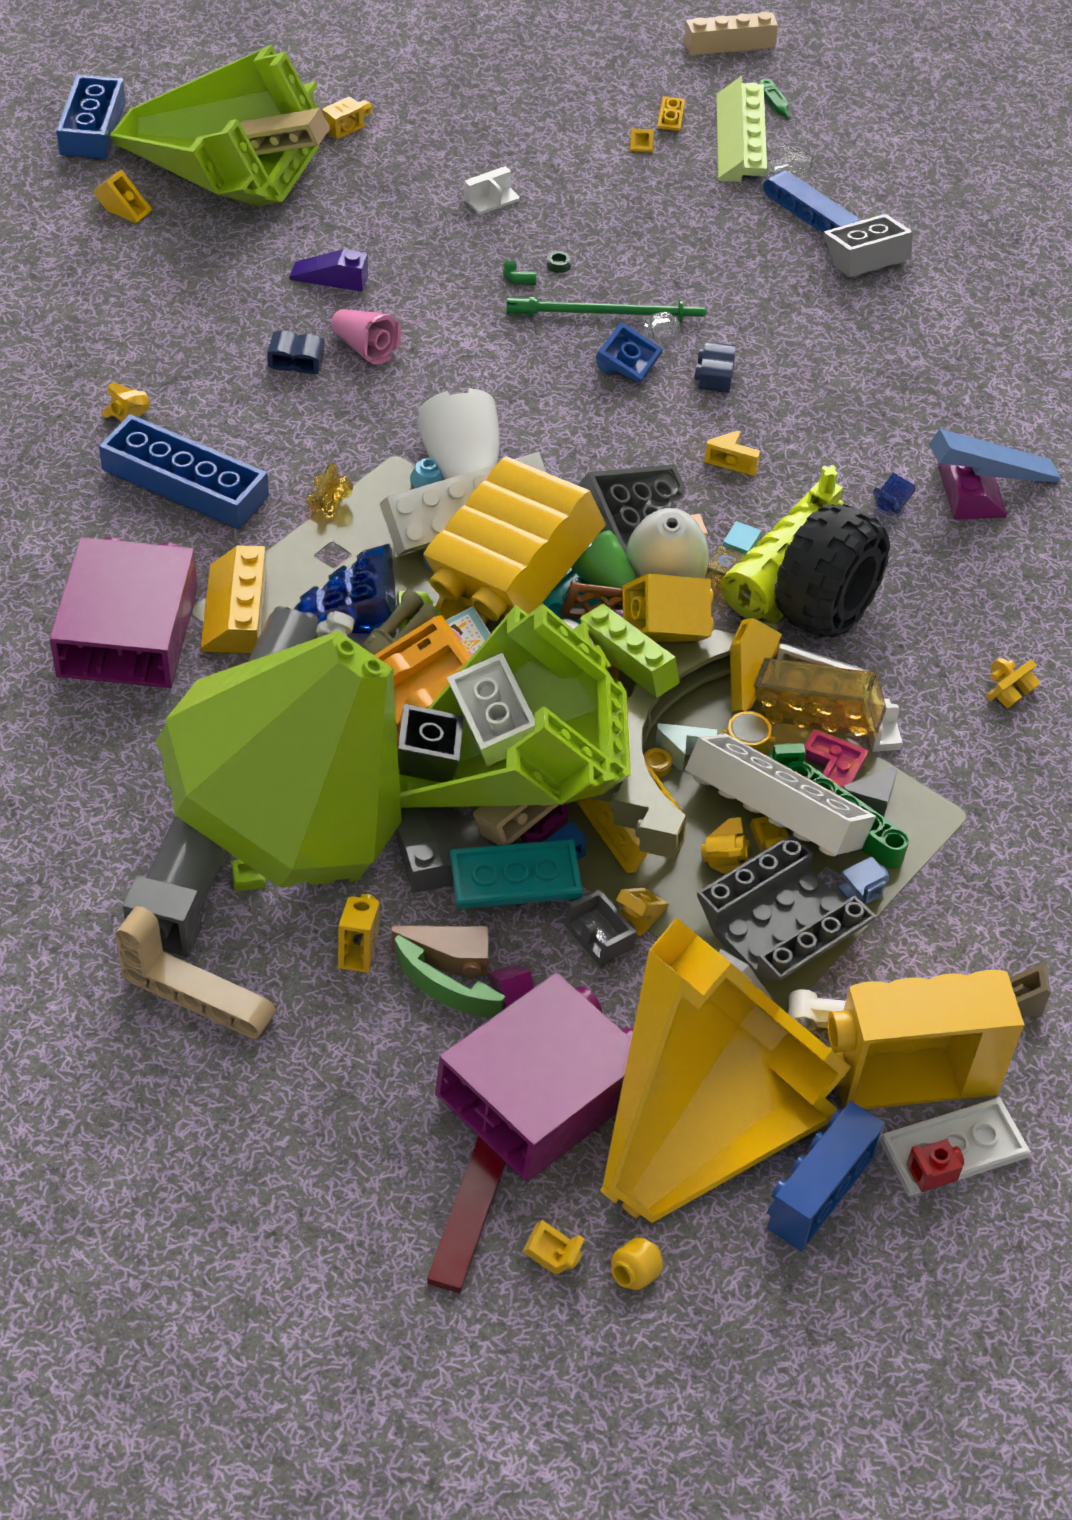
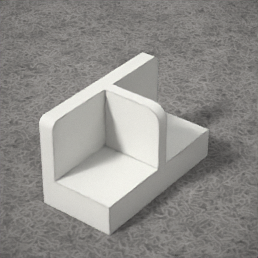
M505 166L465 180L464 200L478 215L518 202L519 196L510 188L511 171Z
M865 686L860 710L872 752L901 750L903 742L897 725L898 705L891 704L889 698L874 699L871 686Z

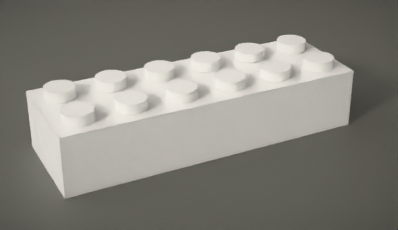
M539 452L513 459L546 473ZM495 465L391 495L379 504L397 556L427 547L445 529L452 516L466 504L473 491L486 481Z
M728 734L698 737L685 768L686 771L694 775V779L704 785L711 784L719 789L718 793L729 799L736 798L743 802L745 809L768 816L770 823L794 831L793 835L803 841L814 842L819 845L821 852L830 856L862 849L876 818L872 813Z

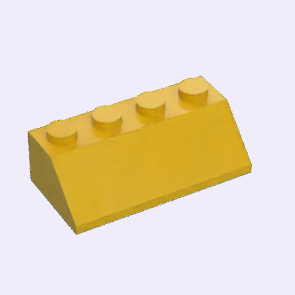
M236 546L210 564L201 652L252 653L261 634L267 571L265 546Z

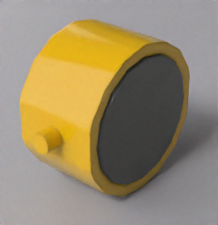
M752 711L735 714L729 720L728 730L722 729V734H728L764 755L768 752L769 743H775V737H771L772 726L768 719Z

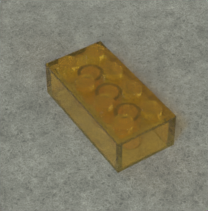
M764 658L754 683V689L763 716L774 724L785 723L802 728L812 727L825 729L829 732L839 731L853 733L857 736L877 737L887 710L878 673Z

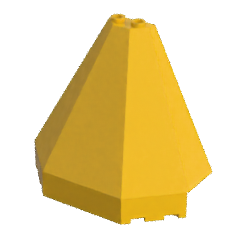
M677 917L648 952L603 1186L600 1189L612 1202L616 1203L619 1199L624 1203L621 1206L635 1219L641 1215L651 1223L827 1125L838 1108L829 1102L826 1097L851 1068L842 1058L757 988L752 983V980Z

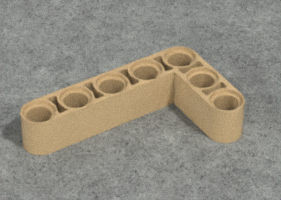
M140 906L133 908L116 931L115 936L121 971L130 983L252 1039L259 1038L276 1012L275 1006L263 996L163 952L158 919L146 908Z

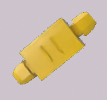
M349 96L321 109L330 127L327 134L329 133L334 138L339 139L365 127L364 117L372 112L371 103L365 100L357 102Z

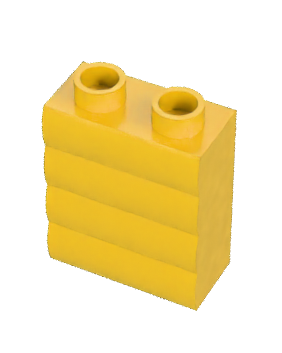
M504 457L491 470L486 481L473 491L466 504L452 516L445 529L426 548L423 555L434 572V575L429 579V583L440 596L450 602H456L461 595L470 599L474 608L491 621H497L502 615L506 616L515 605L527 614H530L542 604L605 527L606 523L589 490L511 458Z
M984 970L970 975L944 974L930 979L903 978L890 983L872 981L850 986L844 1010L830 1012L828 1015V1035L831 1045L829 1048L851 1066L849 1071L835 1086L838 1087L843 1109L850 1101L863 1109L997 1096L1024 1027L1008 972Z

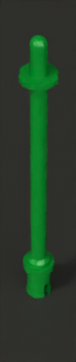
M530 296L529 299L507 297L506 314H529L531 317H534V314L538 312L677 316L679 323H682L683 316L704 317L707 314V310L704 307L684 306L683 300H679L678 306L540 302L538 299H535V296Z

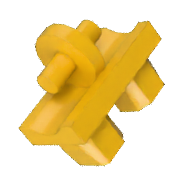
M1002 658L995 660L991 665L992 673L990 678L993 681L999 680L1001 682L985 695L990 702L998 698L1008 709L1022 698L1013 685L1016 684L1027 695L1040 684L1032 672L1037 664L1031 659L1014 671V661H1007Z

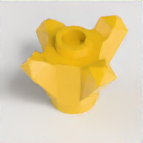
M113 382L107 386L108 394L111 395V402L109 407L103 409L101 415L106 419L115 416L122 423L130 414L140 417L141 414L149 409L150 401L144 391L132 390Z

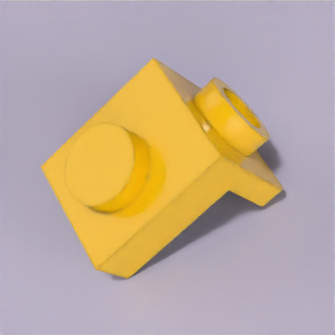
M541 1220L536 1223L522 1252L557 1275L568 1268L573 1269L582 1257L580 1248L585 1239L580 1235L569 1239Z

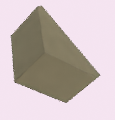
M1044 963L1009 978L1021 1016L1042 1017L1051 993L1047 965Z

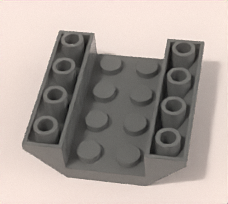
M793 834L697 892V897L713 934L736 958L748 964L757 978L781 981L876 918L855 895L843 902L810 870L813 853Z

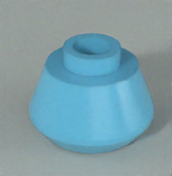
M425 458L417 462L410 475V482L414 488L444 480L441 470L437 467V462L432 458Z

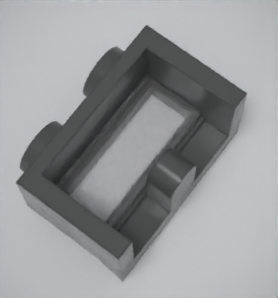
M600 889L569 903L564 925L601 968L611 959L633 949L637 934L634 925L624 918L617 910L614 902L607 898Z

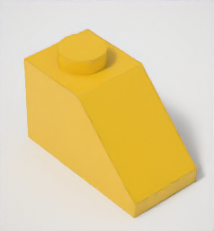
M122 169L92 191L107 211L134 223L139 222L152 210Z

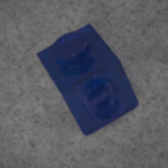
M893 472L881 489L876 487L873 490L875 504L885 512L891 510L898 514L916 491V486Z

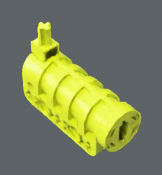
M823 466L820 480L788 512V515L783 517L773 527L772 531L768 532L758 542L757 546L752 548L742 558L741 562L737 563L722 578V595L728 605L739 615L748 619L754 618L757 620L762 618L773 624H776L783 617V614L777 609L774 590L777 583L779 566L782 564L788 545L791 544L799 527L806 522V519L813 512L818 511V508L827 504H844L840 500L843 487L836 484L838 472H836L835 466Z

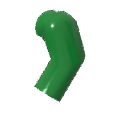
M506 261L504 263V270L502 272L510 281L515 284L536 285V272H520L516 270L517 264L514 261Z

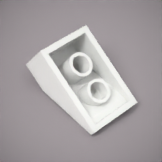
M503 653L447 677L487 766L505 759L507 749L535 730V718Z

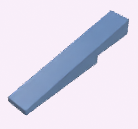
M939 429L929 443L939 464L972 467L975 475L1055 483L1061 479L1049 458L951 431Z

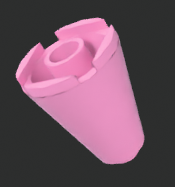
M341 309L332 317V331L366 361L374 365L383 364L390 360L392 357L389 356L393 349L397 350L400 344L401 326L390 314Z

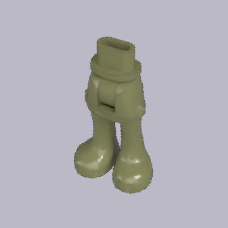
M407 589L402 594L401 603L385 623L370 633L361 647L375 655L428 620L439 616V614L429 603H424L418 593L412 589ZM416 614L395 637L392 638L390 636L408 617Z

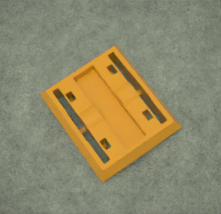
M442 615L433 617L374 655L393 668L396 731L404 704L429 708L449 684L447 677L458 673L471 658L469 652Z

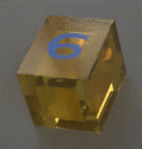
M719 545L708 564L705 579H711V588L721 591L722 578L737 563L741 562L745 554Z

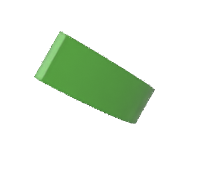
M397 935L395 938V958L408 978L427 995L446 1006L477 1016L493 1018L505 1009V996L480 981H477L472 989L467 988L426 964L425 950L400 935Z

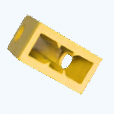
M362 894L360 897L351 896L347 899L338 925L339 969L370 972L380 922V902L373 895ZM357 934H363L360 946L353 942V938Z

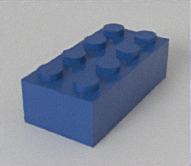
M76 75L56 130L60 155L107 159L113 142L110 134L119 124L126 103L123 78Z
M852 1101L848 1103L843 1111L838 1108L828 1122L829 1129L825 1134L819 1132L815 1136L809 1147L811 1151L806 1158L801 1155L791 1168L790 1173L792 1175L787 1182L782 1179L771 1194L774 1201L767 1211V1214L770 1215L767 1229L801 1252L876 1155L885 1122Z

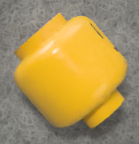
M640 1237L631 1239L612 1255V1276L624 1288L635 1291L645 1288L662 1273L663 1260L660 1249L647 1239Z

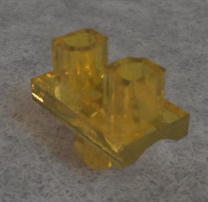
M335 462L327 464L324 473L316 474L314 486L317 491L308 493L306 497V502L312 511L323 510L327 517L334 516L340 499L350 497L353 492L352 483L347 476H340L338 474Z

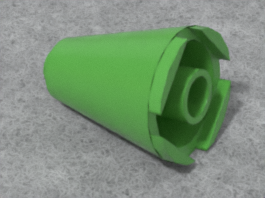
M610 530L598 534L591 542L592 545L583 552L571 567L573 573L590 585L622 588V585L638 578L617 536ZM606 596L609 599L614 598V596ZM623 602L617 604L619 607L623 608Z

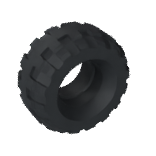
M827 504L818 508V511L813 512L806 519V522L799 527L794 539L785 551L782 564L779 566L777 583L774 590L777 609L780 610L789 623L819 637H838L848 632L861 619L875 597L874 595L883 580V574L889 560V535L886 529L881 526L879 520L846 504Z

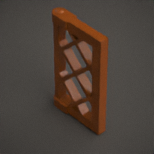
M571 581L560 609V617L580 619V617L601 604H605L611 610H618L614 605L623 602V589ZM578 592L588 593V594H585V595H583V596H579V595H578ZM604 595L614 596V598L608 600ZM595 598L601 601V603L591 607L586 603ZM580 604L584 609L572 607Z

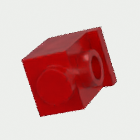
M945 1139L923 1147L913 1146L906 1164L920 1191L924 1192L958 1181L964 1165V1156L958 1146L952 1147L949 1140Z

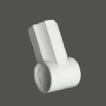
M806 989L795 990L789 995L788 1014L811 1032L816 1027L828 1028L829 1013L843 1011L846 1001L818 998L814 992Z

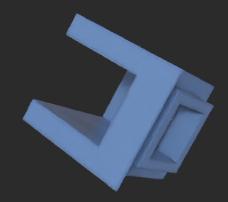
M870 857L842 871L841 875L847 882L839 885L838 891L846 900L855 895L862 903L867 904L883 896L885 885L890 880L889 874L873 857Z

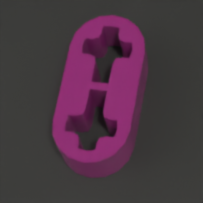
M567 804L556 806L521 835L522 841L525 843L545 842L556 831L564 827L568 821L569 809Z

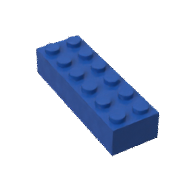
M132 414L99 445L102 470L237 529H240L269 497L267 472Z

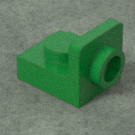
M804 743L776 744L773 750H768L767 756L787 767L793 761H804L806 753Z

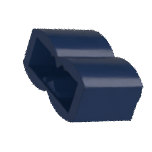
M289 331L273 332L267 352L268 367L275 370H294L300 373L318 374L324 356V339L311 334L297 335Z
M705 342L704 349L699 348L697 364L701 365H696L695 380L699 381V388L730 391L736 345Z

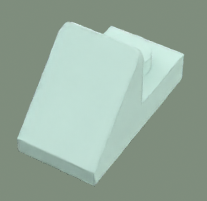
M658 723L655 747L669 752L672 756V764L680 771H683L685 754H692L698 737L717 735V729Z

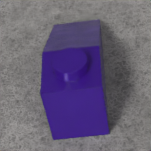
M342 249L296 261L289 280L362 292L368 278V253Z

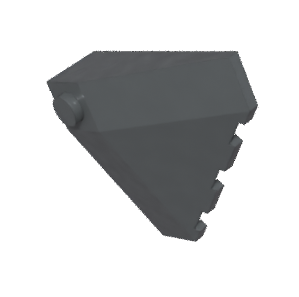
M675 464L588 472L577 485L589 490L606 523L600 533L610 530L615 534L625 554L629 539L638 524L646 516L657 510L676 508L675 498L677 495L680 496L685 488Z
M451 807L401 808L402 822L394 832L412 893L453 885L450 849L497 846L496 843L481 835L475 820L460 814V811ZM516 839L511 844H521L525 842Z

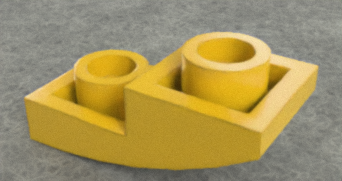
M663 96L657 129L681 131L685 99Z

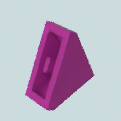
M518 964L490 972L487 975L493 989L505 996V1009L534 989L531 972Z

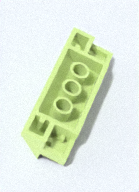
M740 76L716 94L718 181L742 182V175L766 176L767 173L764 85L742 83V76Z

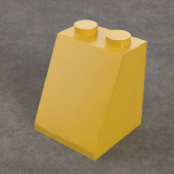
M647 573L622 585L623 619L653 641L699 642L712 637L714 620L711 617V603L713 601L711 579Z

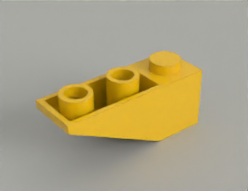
M754 618L742 620L730 645L731 712L735 714L751 709L756 700L755 691L768 675L767 666L769 661L776 656L780 647L778 642L782 634Z

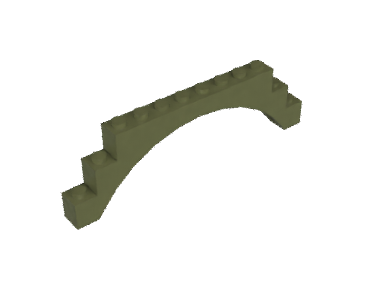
M760 621L779 632V624ZM713 629L712 637L699 642H661L660 646L676 658L680 684L656 698L635 682L631 697H627L631 775L604 794L589 798L610 802L609 808L613 811V824L636 829L635 836L639 838V851L676 859L685 841L686 815L660 791L648 772L642 751L649 732L663 712L683 695L706 682L731 673L730 645L736 633Z

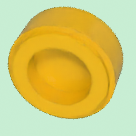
M652 748L644 753L645 761L658 778L670 773L672 756L669 752L661 748Z

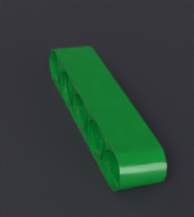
M793 761L788 764L787 767L875 815L874 823L860 850L873 857L886 868H897L902 865L909 844L908 835L903 830L808 763Z

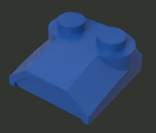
M620 322L595 357L596 364L605 373L614 374L619 372L641 383L664 349L623 322Z

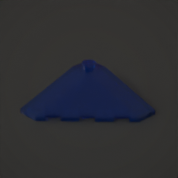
M390 543L360 552L356 555L357 561L351 567L347 568V566L343 565L328 576L329 581L324 584L323 588L319 589L318 586H314L300 596L301 602L295 606L294 610L314 614L318 618V624L327 620L330 612L338 611L347 614L355 620L351 633L370 634L375 628H379L397 609Z

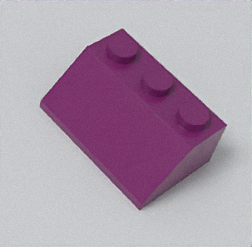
M937 463L954 520L1007 517L996 477L975 475L972 467Z

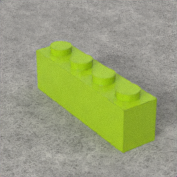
M601 604L580 617L581 623L583 621L587 623L590 629L588 634L595 646L599 645L608 661L653 696L658 698L680 684L675 656L605 604Z

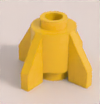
M741 817L726 820L706 837L705 844H701L703 861L708 862L711 868L724 874H728L744 864L741 863L742 860L748 859L750 841L746 840L744 835H737L738 833H743Z

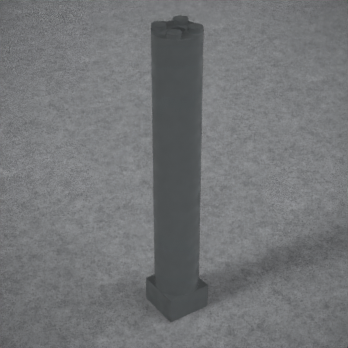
M277 606L269 615L247 662L318 638L316 636L318 618L309 612L302 613L294 609ZM174 816L146 878L136 876L122 905L124 918L126 919L136 906L146 908L158 919L163 951L189 957L202 929L201 909L227 851L177 816Z

